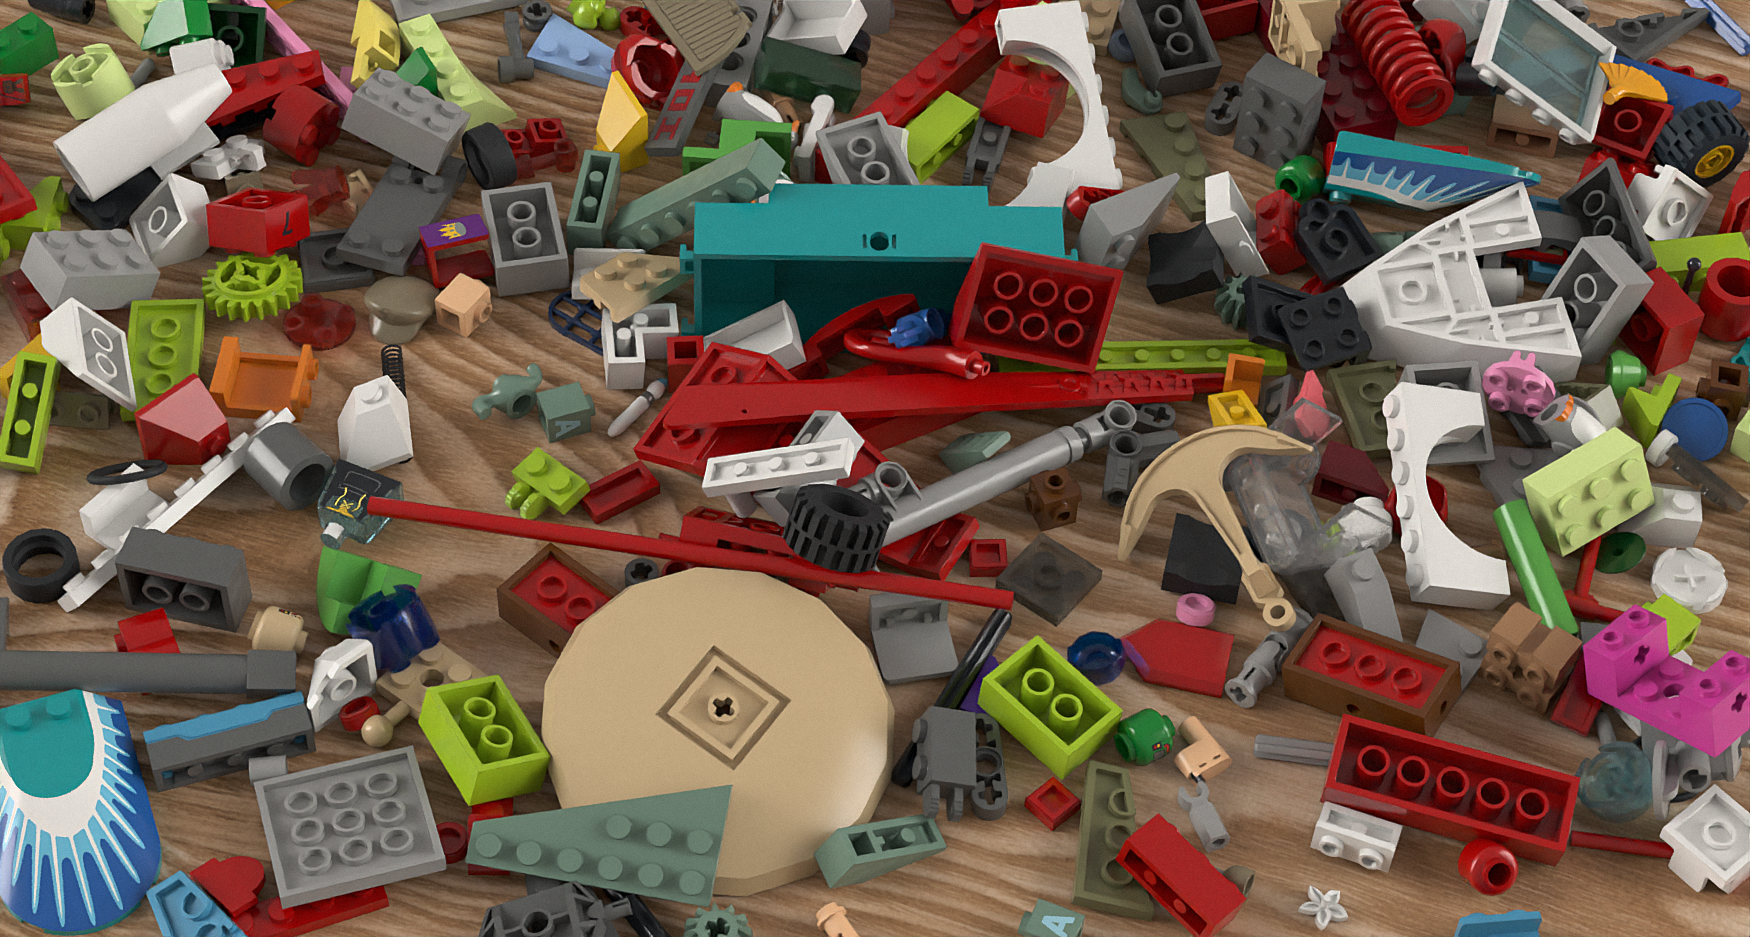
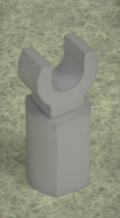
M1203 781L1198 782L1196 789L1198 797L1189 796L1185 788L1180 787L1177 802L1182 809L1190 812L1189 819L1204 849L1207 852L1224 848L1229 843L1230 836L1214 804L1208 802L1209 789Z

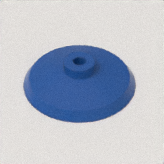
M1687 398L1678 401L1669 408L1662 422V431L1666 429L1678 437V443L1673 454L1686 461L1702 462L1715 457L1727 442L1728 423L1725 415L1715 404L1702 398Z

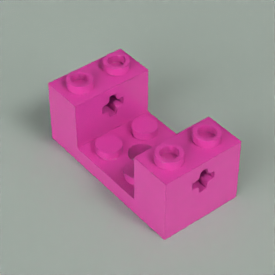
M1636 604L1583 645L1588 694L1715 758L1750 729V658L1730 650L1703 672L1669 655L1666 619Z

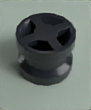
M859 29L846 53L835 55L838 65L851 71L864 68L869 57L870 36L865 31Z

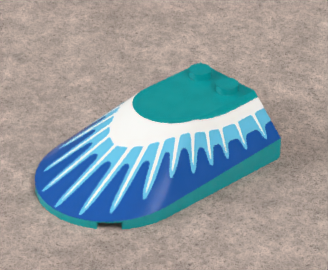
M1340 131L1329 175L1325 179L1322 193L1329 194V201L1341 204H1349L1351 199L1403 210L1427 212L1487 198L1522 181L1525 188L1538 186L1541 184L1542 176L1534 172L1519 170V167L1495 161Z
M72 689L0 709V898L3 904L21 923L25 921L42 928L44 933L51 935H85L101 931L119 923L141 906L140 900L145 896L146 891L150 889L152 884L156 885L162 865L161 843L122 701L79 689Z

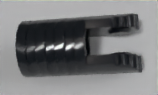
M27 0L30 7L37 11L40 10L55 17L70 19L82 24H88L91 21L96 6L95 0Z

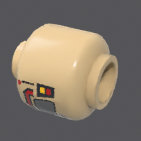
M269 606L264 612L258 610L247 639L253 641V650L296 651L297 654L301 655L309 633L302 630L304 625L302 616L277 606Z

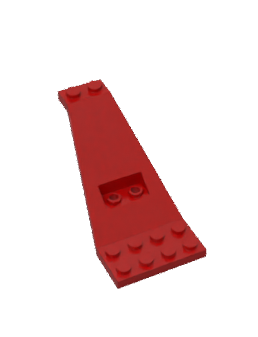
M711 342L633 450L640 460L697 474L704 478L708 458L789 447L807 421L668 430L664 428L663 420L684 387L689 385L791 381L798 379L770 355ZM863 438L865 442L858 450L857 457L852 463L850 476L838 479L836 486L849 488L857 484L860 478L874 473L877 466L882 462L890 460ZM914 482V484L916 485V487L918 488V490L921 489V488ZM750 491L752 497L756 491ZM958 513L882 547L877 559L911 575L944 581L979 529V523L974 516Z

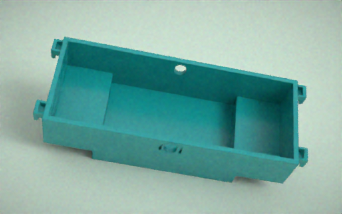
M775 183L772 192L768 193V203L695 202L694 251H687L685 244L680 245V274H694V324H688V319L682 318L681 336L703 335L705 337L782 300L787 303L795 314L802 345L818 330L841 314L864 303L888 296L913 294L917 299L920 311L934 307L937 310L943 308L946 314H952L956 297L981 242L1078 261L1077 249H1072L1071 255H1065L1062 207L988 206V186ZM948 329L945 330L944 336L949 335L947 332ZM845 349V350H843V351H841V352H839V353H852V352L849 351V350H847V349ZM980 352L982 355H993Z

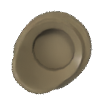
M394 275L375 282L364 296V303L370 310L369 329L371 335L378 342L387 345H402L410 341L420 330L423 323L436 312L435 299L440 294L439 289L435 288L430 281L414 275Z

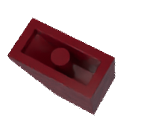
M1329 440L1315 474L1311 495L1343 506H1353L1354 501L1361 497H1375L1384 503L1388 498L1390 490L1366 452Z

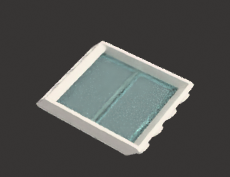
M1490 0L1471 66L1479 71L1478 77L1491 86L1498 85L1506 91L1505 97L1519 106L1525 105L1532 110L1533 113L1531 115L1535 120L1547 126L1551 124L1559 130L1558 136L1571 145L1591 143L1595 136L1603 104V94L1606 92L1608 79L1599 67L1598 62L1613 63L1617 47L1554 0Z

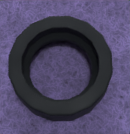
M487 122L465 131L462 135L463 154L474 179L484 190H491L513 184L517 180L516 161L512 149L501 130L495 124Z
M42 528L20 534L7 545L2 556L3 571L9 588L14 595L27 602L46 603L59 599L66 593L63 586L80 573V562L76 547L68 536L58 530ZM49 553L59 555L64 559L63 565L56 572L45 577L31 578L19 573L21 565L36 555Z

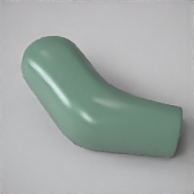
M1126 68L1122 71L1121 97L1123 101L1146 115L1159 113L1163 107L1161 93L1155 90L1153 94L1150 90H1146L1140 83L1139 74L1136 69Z

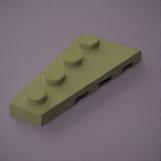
M1089 760L1087 764L1071 904L1150 922L1155 913L1153 902L1149 901L1148 891L1115 860L1126 839L1137 831L1134 818L1136 808L1128 768Z

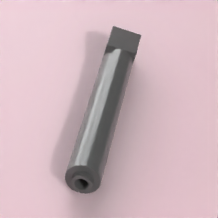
M1 650L0 690L68 691L79 689L87 692L247 694L246 699H272L280 694L295 693L296 651L248 650V654Z

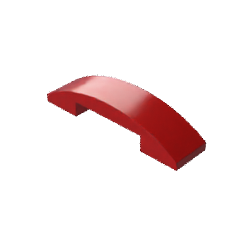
M913 294L893 295L864 303L841 314L818 330L803 345L806 362L788 369L789 372L798 380L820 379L830 373L825 361L846 349L843 345V338L846 332L856 328H882L883 326L891 330L893 327H896L899 318L920 311L917 299Z

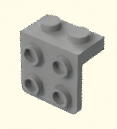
M888 592L870 595L868 625L880 675L885 684L953 675L958 667V661L947 622L948 601Z

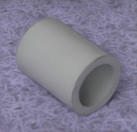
M286 755L249 758L251 786H254L253 782L288 774Z

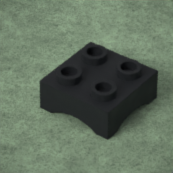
M1206 220L1187 231L1179 233L1159 232L1148 236L1150 272L1147 277L1146 287L1156 304L1223 288L1224 254L1208 229Z
M1177 513L1161 590L1184 595L1197 593L1205 595L1214 601L1236 605L1243 572L1239 561L1213 525L1198 521L1190 515ZM1241 526L1249 542L1251 528Z

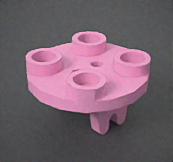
M1519 350L1514 351L1509 361L1492 364L1485 370L1482 380L1484 393L1489 397L1488 405L1492 409L1499 412L1509 410L1519 414H1527L1533 418L1554 400L1556 390L1552 380L1544 372L1535 368L1536 355L1529 353L1527 359L1522 360Z

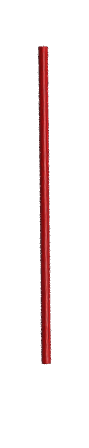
M370 496L367 505L368 515L734 570L762 572L774 576L1012 611L1014 591L873 570L859 573L839 572L820 567L806 560Z

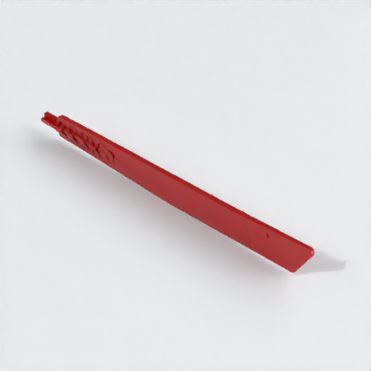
M1183 370L1095 371L1094 374L1081 371L988 373L986 376L978 374L974 379H966L952 373L689 385L684 387L663 420V426L668 430L804 422L809 420L815 410L839 411L845 419L1104 406L1114 400H1123L1130 404L1191 401L1194 394L1223 392L1225 376L1223 373L1189 374Z

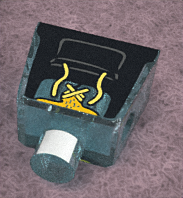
M338 459L317 504L320 526L325 529L320 536L321 541L326 546L339 549L347 538L363 545L370 543L393 520V518L368 515L367 505L370 496L404 501L402 482Z

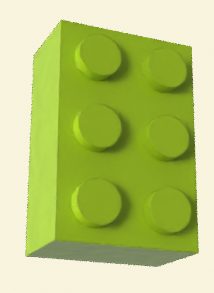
M1038 635L983 678L977 702L982 709L1061 780L1114 737L1123 712L1119 706Z
M499 674L427 688L418 723L468 806L541 791L551 756Z

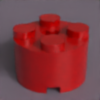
M296 83L290 85L278 96L271 107L276 110L272 121L266 118L263 126V138L266 142L299 163L310 167L317 160L321 148L326 144L331 146L337 141L341 129L337 126L340 107L313 89Z

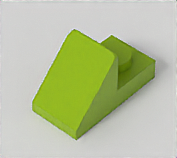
M1668 373L1663 385L1655 384L1651 394L1634 387H1628L1622 404V412L1644 448L1648 449L1656 438L1666 412L1675 401L1682 381L1681 377Z

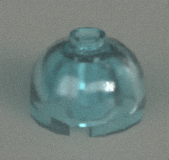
M1625 741L1607 743L1598 748L1601 753L1592 760L1586 757L1581 762L1575 774L1576 777L1581 778L1577 796L1584 807L1601 820L1615 823L1629 822L1643 815L1652 806L1653 765L1649 757L1635 744Z

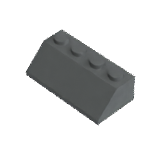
M1609 157L1559 197L1558 200L1565 215L1579 219L1584 237L1610 235L1646 273L1656 268L1657 261L1617 164L1613 158Z

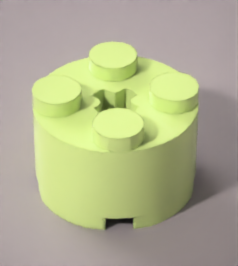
M99 43L83 48L85 54L77 58L74 57L73 53L70 54L51 73L54 88L75 120L92 118L135 91V85L114 51L107 44Z

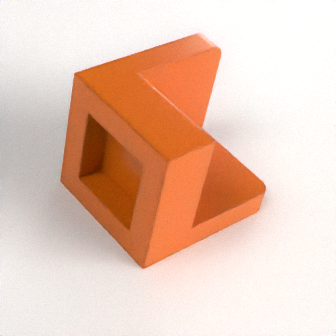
M1229 353L1222 393L1243 389L1257 409L1265 360L1258 357Z

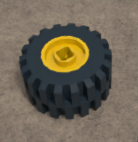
M1716 100L1701 101L1685 108L1662 128L1663 131L1658 134L1655 140L1657 143L1653 146V151L1655 152L1656 160L1661 166L1665 167L1667 164L1675 167L1701 187L1707 188L1725 178L1744 159V154L1750 146L1748 144L1750 136L1723 102H1716Z

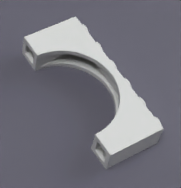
M1079 0L999 10L994 25L1000 54L1027 56L1052 66L1070 82L1082 105L1084 126L1081 138L1065 155L1047 164L1076 171L1071 193L1079 186L1122 189V174L1119 168L1115 169L1113 157L1116 155L1115 141L1113 137H1108L1106 128L1109 124L1108 109L1106 105L1101 104L1100 100L1102 81L1100 75L1095 74L1093 63H1095V49L1093 43H1088L1086 32L1089 30L1088 16L1086 12H1081ZM1032 167L1027 179V184H1029L1030 180L1032 179L1036 167Z
M1401 382L1384 398L1382 409L1387 421V446L1391 450L1393 465L1392 481L1395 483L1397 494L1396 512L1398 517H1400L1402 531L1401 548L1405 553L1407 567L1406 583L1410 589L1411 601L1492 611L1511 595L1506 560L1486 556L1459 540L1438 516L1430 500L1426 485V464L1432 448L1449 442L1467 443L1485 426L1480 393Z

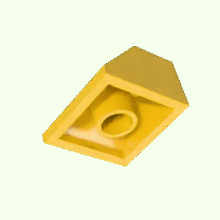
M619 71L611 73L596 128L597 145L593 146V150L620 153V171L623 173L649 163V157L645 150V145L648 141V115Z

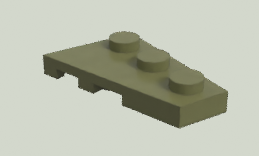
M1396 359L1327 370L1326 381L1352 445L1356 449L1365 451L1370 460L1391 456V450L1387 446V421L1382 408L1384 398L1396 387Z

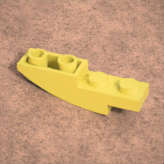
M359 0L350 43L357 49L350 82L357 89L378 67L383 70H394L399 66L400 33L395 20L371 0Z

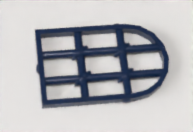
M572 290L561 293L554 298L549 305L548 319L551 326L562 336L603 356V349L594 345L598 338L602 339L601 328L597 331L582 323L580 319L585 313H588L602 321V314L593 310L594 300H590L586 305H583L572 299ZM564 300L577 307L579 312L574 317H571L556 309V305ZM552 313L565 319L568 324L564 328L555 322ZM576 325L591 333L592 337L587 341L569 330Z

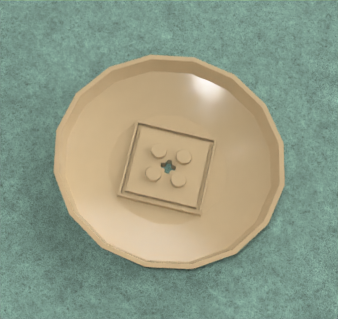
M695 567L628 586L576 626L545 682L540 740L551 756L547 769L562 809L733 785L713 894L747 897L813 876L820 870L814 852L838 828L870 822L892 777L895 709L870 649L823 601L762 572ZM715 704L719 707L725 704L730 705L729 713L731 716L723 714L721 717L716 716Z

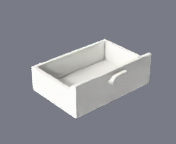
M783 0V10L764 38L763 43L772 59L845 54L868 15L860 0Z
M1229 171L1206 177V225L1235 275L1238 276L1240 272L1245 277L1253 274L1256 277L1269 274V269L1256 248V219Z
M784 300L703 337L704 352L711 342H716L770 355L786 370L806 362L795 314Z

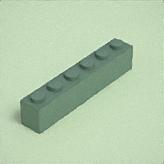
M759 138L620 207L605 237L617 249H643L646 252L694 229L695 202L749 203L772 192L785 161L762 138Z

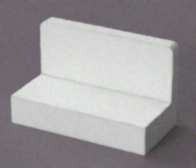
M133 463L122 474L143 471V469ZM147 479L130 483L108 485L82 507L79 512L85 534L114 552L123 544L119 538L136 524L142 528L150 521L146 516L147 513L162 501H165L167 504L169 502L149 490Z

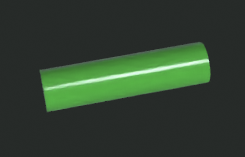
M1519 499L1500 506L1493 512L1492 516L1531 611L1542 617L1541 623L1553 630L1555 626H1558L1576 637L1579 632L1578 626L1526 501Z

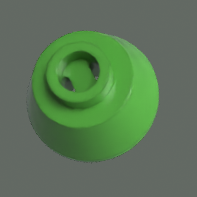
M1616 350L1608 355L1605 366V384L1611 385L1616 399L1625 397L1628 387L1639 389V387L1645 386L1646 366L1640 365L1639 358L1621 350Z

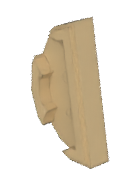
M361 169L348 175L347 182L340 191L344 211L353 219L357 217L374 191V188Z

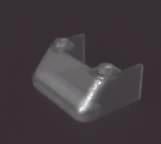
M1303 397L1266 429L1283 433L1312 446L1313 451L1311 454L1276 456L1248 453L1232 460L1227 471L1228 481L1263 562L1268 564L1273 572L1280 575L1331 568L1338 559L1365 550L1392 527L1389 521L1351 502L1327 523L1322 525L1305 485L1315 477L1321 466V455L1316 445L1343 421L1340 416Z

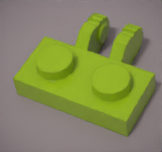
M537 447L511 471L517 483L506 493L504 501L510 509L515 510L520 507L519 512L524 519L534 520V518H537V515H540L549 506L565 515L590 491L587 481Z

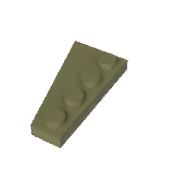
M1186 111L1121 120L1120 132L1125 138L1129 137L1135 144L1134 150L1141 158L1145 157L1152 166V173L1157 179L1176 172L1180 176L1172 198L1190 222L1206 220L1205 178L1212 176Z

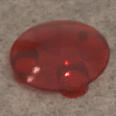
M315 292L305 294L301 302L293 306L283 319V331L287 339L300 348L303 347V344H309L312 346V351H326L343 345L352 337L356 328L353 307L332 299L323 298Z

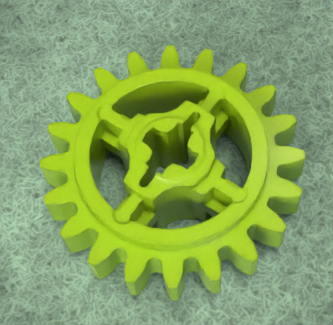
M246 251L236 257L229 255L226 262L217 261V269H208V277L202 278V292L205 303L208 304V309L210 311L216 310L218 317L228 314L230 321L235 320L237 317L243 318L244 322H248L250 318H258L261 321L264 319V316L270 314L278 316V310L281 308L289 310V301L298 302V294L303 293V278L301 268L297 267V261H289L287 254L276 257V251L275 255L270 257H255L253 253Z

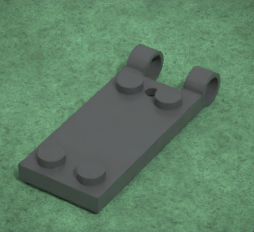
M394 155L393 162L338 244L336 259L404 276L422 247L418 227L438 222L457 189L465 180L468 168L467 160L448 156L443 164L441 176L416 171L415 165Z

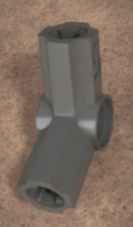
M1171 429L1138 435L1131 430H1119L1112 434L1105 460L1106 468L1102 499L1107 501L1109 506L1119 508L1126 506L1129 495L1137 482L1138 468L1148 467L1166 449L1180 441L1178 432Z

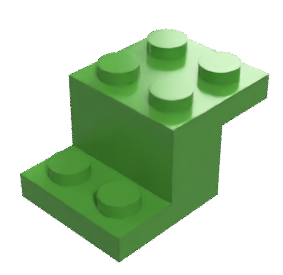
M722 119L719 149L683 148V176L762 138L785 161L781 171L790 178L792 123Z

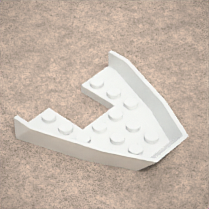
M1523 181L1427 226L1342 285L1349 300H1352L1355 304L1358 320L1363 331L1367 332L1371 340L1372 351H1370L1368 359L1375 361L1396 359V366L1401 367L1413 364L1478 360L1480 376L1483 379L1485 370L1492 364L1509 361L1514 351L1519 350L1522 360L1527 359L1529 353H1534L1536 355L1535 366H1540L1553 383L1575 380L1582 355L1562 297L1492 308L1475 257L1540 246L1542 236Z

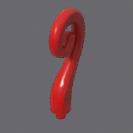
M856 328L844 334L843 345L847 350L870 359L935 369L956 374L966 379H974L978 374L986 376L990 370V363L984 361L981 353L976 350L961 349L947 345L905 346L897 348L895 343L890 344L888 341V337L892 336L891 330L880 328Z

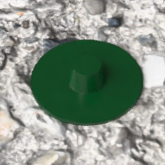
M1617 532L1601 539L1595 569L1605 574H1618L1632 569L1645 556L1646 544L1644 539L1632 532Z

